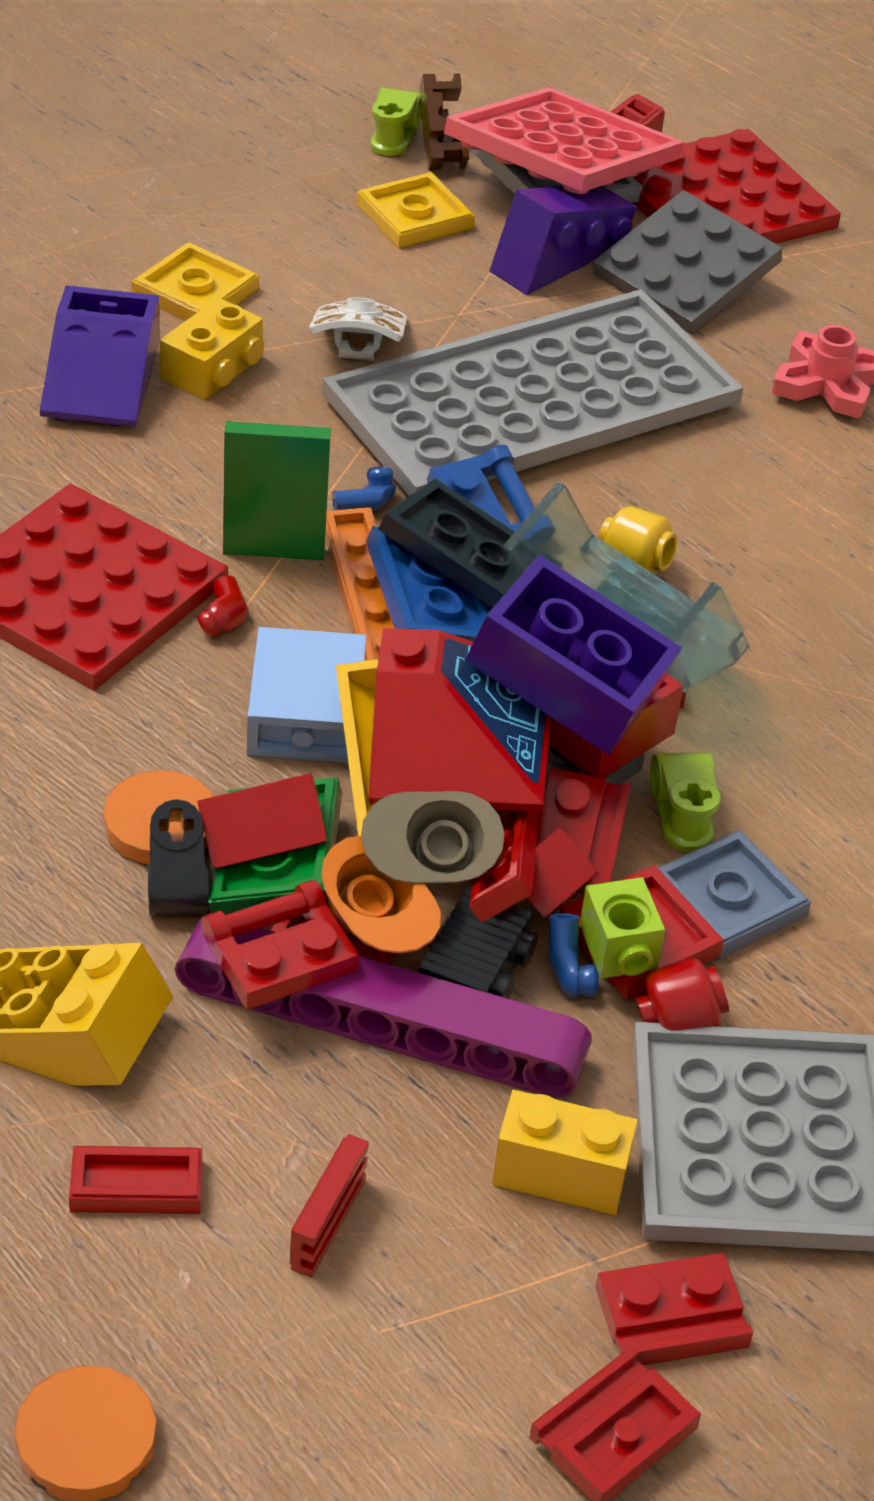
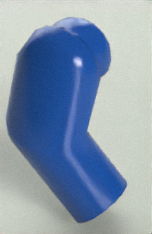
M390 467L370 468L367 471L368 485H365L362 489L333 491V510L371 508L373 513L380 510L396 491V484L392 481V469Z

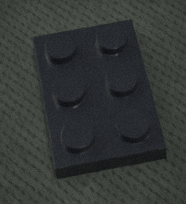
M436 478L386 512L378 530L393 539L400 548L412 552L427 562L442 577L456 582L475 595L483 605L491 609L500 601L539 554L555 565L559 562Z

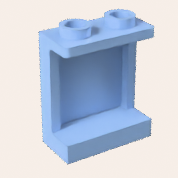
M258 627L247 717V756L348 763L336 665L364 661L366 635Z

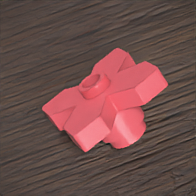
M824 326L820 329L818 335L806 331H798L791 344L789 354L791 362L780 365L774 378L772 393L795 401L820 395L825 398L833 412L861 418L868 404L871 390L867 385L874 384V350L858 347L856 335L852 330L844 326Z

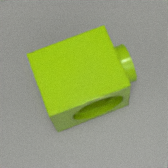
M644 878L587 885L580 928L600 978L621 975L633 976L658 969L665 928Z

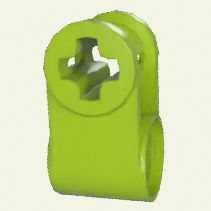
M385 87L380 88L377 100L372 106V116L375 119L376 127L371 138V149L375 153L384 156H397L408 150L414 133L418 131L421 124L422 106L419 92Z
M654 753L650 764V789L653 801L657 805L663 837L666 843L676 850L687 853L712 843L714 829L711 817L719 808L721 794L715 779L714 762L711 753Z

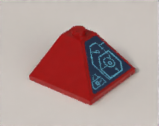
M383 628L376 671L368 793L369 805H374L387 795L402 792L458 791L472 793L484 799L494 810L543 812L552 717L465 661L473 644L472 641L441 630Z

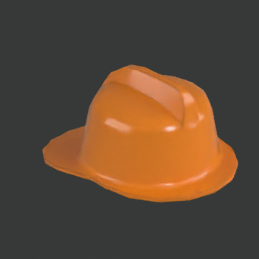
M361 836L345 838L332 846L323 860L321 878L326 894L329 897L330 910L342 929L357 936L363 943L379 951L398 954L417 951L433 941L440 930L441 911L435 897L424 883L412 884L395 881L379 872L365 855Z

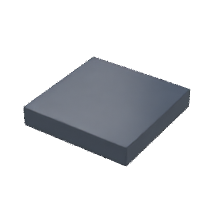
M741 830L658 867L666 878L724 939L721 956L717 957L718 959L807 916L809 913L811 901Z

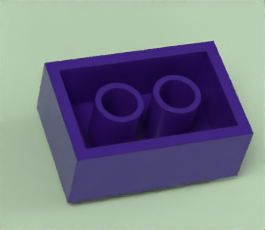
M539 554L487 614L465 661L607 755H610L657 693L681 652L682 647Z

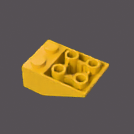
M105 943L100 945H58L52 947L0 949V1061L70 1086L121 1085L174 996L142 943Z

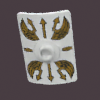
M350 297L346 301L334 302L317 308L309 330L314 334L334 329L335 345L339 349V358L374 361V353L380 347L382 335L397 342L401 340L407 315L392 307L377 303L373 299ZM342 331L374 334V342H367L360 349L354 348L350 345L349 340H342Z

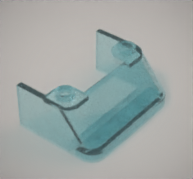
M559 481L555 483L504 544L506 551L521 574L526 571L540 554L681 646L682 650L668 674L683 685L682 692L735 665L750 647L720 585L712 582L695 602L593 535L567 487Z

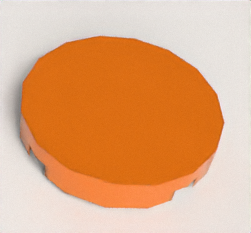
M154 770L135 774L118 783L106 798L103 821L108 841L123 856L142 864H150V822L156 808L166 801L178 799L191 803L199 811L197 801L214 797L213 793L198 779L181 772ZM170 822L168 832H170L171 841H183L184 831L181 828V822ZM204 833V850H205V849L208 847V845H207V841H206V837H205V833Z
M82 1365L55 1372L33 1387L19 1408L14 1435L21 1469L31 1481L33 1477L37 1483L45 1486L46 1493L60 1500L98 1501L118 1495L131 1486V1479L137 1476L143 1467L145 1471L154 1455L157 1420L150 1397L133 1378L109 1367Z

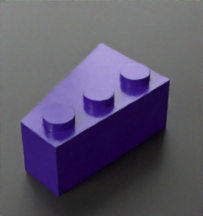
M563 186L516 190L489 272L525 295H529L593 262L631 232L632 219L637 206L604 186L591 189L586 194L568 192L563 189Z

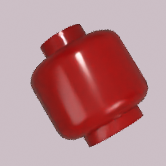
M688 958L650 971L644 978L646 995L635 998L642 1022L660 1023L662 1027L672 1031L721 1026L722 1013L730 1011L725 990L714 966L705 968L703 963L696 958Z

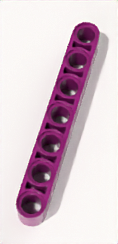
M200 919L174 969L176 977L182 985L192 992L245 1008L209 948L202 931ZM262 928L234 939L240 945L275 932ZM359 956L357 972L250 1009L522 1090L548 1095L552 1098L567 1097L574 1092L592 1044V1035L588 1028L572 1017Z

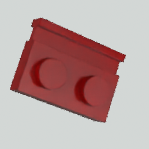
M550 768L544 796L543 812H540L536 847L560 827L600 873L589 885L611 882L631 784L623 782L622 785L606 782V778Z
M724 1253L598 1272L595 1286L612 1341L616 1343L619 1354H622L631 1347L638 1353L637 1360L642 1365H649L744 1349L750 1346L753 1331L750 1324L747 1325L743 1316L744 1306Z
M631 1347L531 1425L529 1438L536 1445L541 1443L552 1454L551 1461L591 1501L611 1500L698 1429L701 1413L653 1367L647 1370L637 1360L638 1353Z

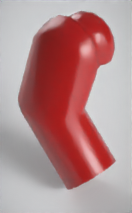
M229 575L222 576L214 582L213 591L216 600L209 603L210 608L203 610L198 616L200 627L210 637H217L223 630L230 632L243 624L247 619L248 607L235 577Z

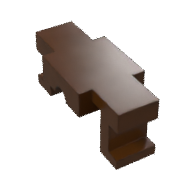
M454 73L452 81H436L435 74L422 75L420 83L421 120L428 170H441L443 162H459V169H466L469 149L463 147L460 144V140L444 134L446 118L449 116L448 109H443V101L459 100L462 90L460 73Z

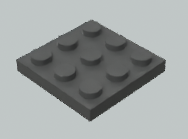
M683 190L593 261L596 276L624 293L642 289L682 329L693 335L782 262V247Z

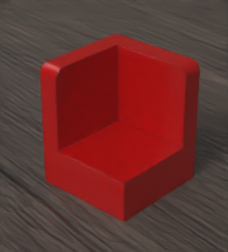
M560 827L535 848L532 895L527 897L547 920L550 918V915L560 910V906L567 904L600 875Z

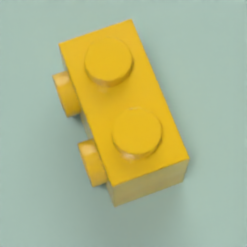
M218 297L160 339V379L206 400L220 388L227 386L232 379L248 367L256 364L262 357L265 346L263 341V318Z
M513 1089L498 1138L492 1185L617 1215L638 1119L618 1115L606 1109H593L556 1100L544 1094H531Z

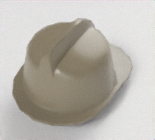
M458 791L402 792L387 795L371 807L363 820L361 841L365 855L379 872L389 878L412 884L438 883L448 885L479 878L490 870L503 851L505 832L500 816L487 801L472 793Z

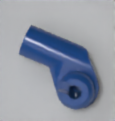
M566 913L550 915L548 959L563 994L575 1000H577V996L592 998L598 994L599 973L594 965L578 966L579 916Z

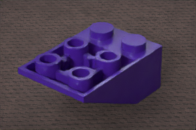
M65 286L55 318L40 405V416L59 418L64 421L79 420L106 423L111 426L125 425L136 427L160 344V295Z

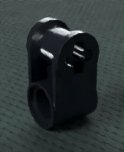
M178 799L166 801L156 808L150 822V864H148L149 916L209 914L208 867L204 858L202 816L197 808L187 801ZM170 822H181V828L184 831L183 841H171V835L168 832Z

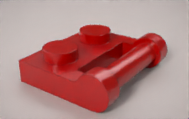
M316 880L295 886L294 893L228 915H224L222 911H217L201 918L205 940L246 1010L358 971L359 954L327 906L323 890ZM301 915L306 920L305 923L240 945L234 939L235 937Z

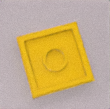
M432 172L357 191L356 205L398 249L474 229L475 215Z
M190 242L131 281V292L160 295V308L184 320H188L218 297L237 305L259 289L258 274Z

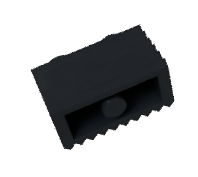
M466 887L464 895H461L459 903L457 902L450 918H447L445 926H442L440 934L437 935L431 949L427 951L425 959L422 960L419 973L509 999L515 982V975L512 974L516 965L526 968L537 945L538 935L531 932L534 911L514 904L481 923L469 907L472 888Z

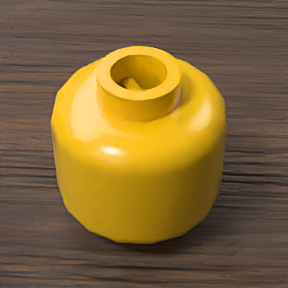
M626 506L620 509L613 518L608 517L604 521L599 533V545L603 546L604 558L608 566L626 573L638 572L643 577H646L645 579H648L659 571L664 572L671 565L677 550L678 537L677 534L672 532L671 523L666 517L634 506Z

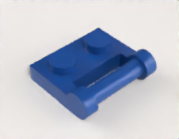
M497 445L483 455L434 467L429 471L426 479L428 483L436 478L529 542L541 539L551 530V525L545 514L537 512L512 466L514 457L507 445ZM496 476L520 522L510 524L486 477Z

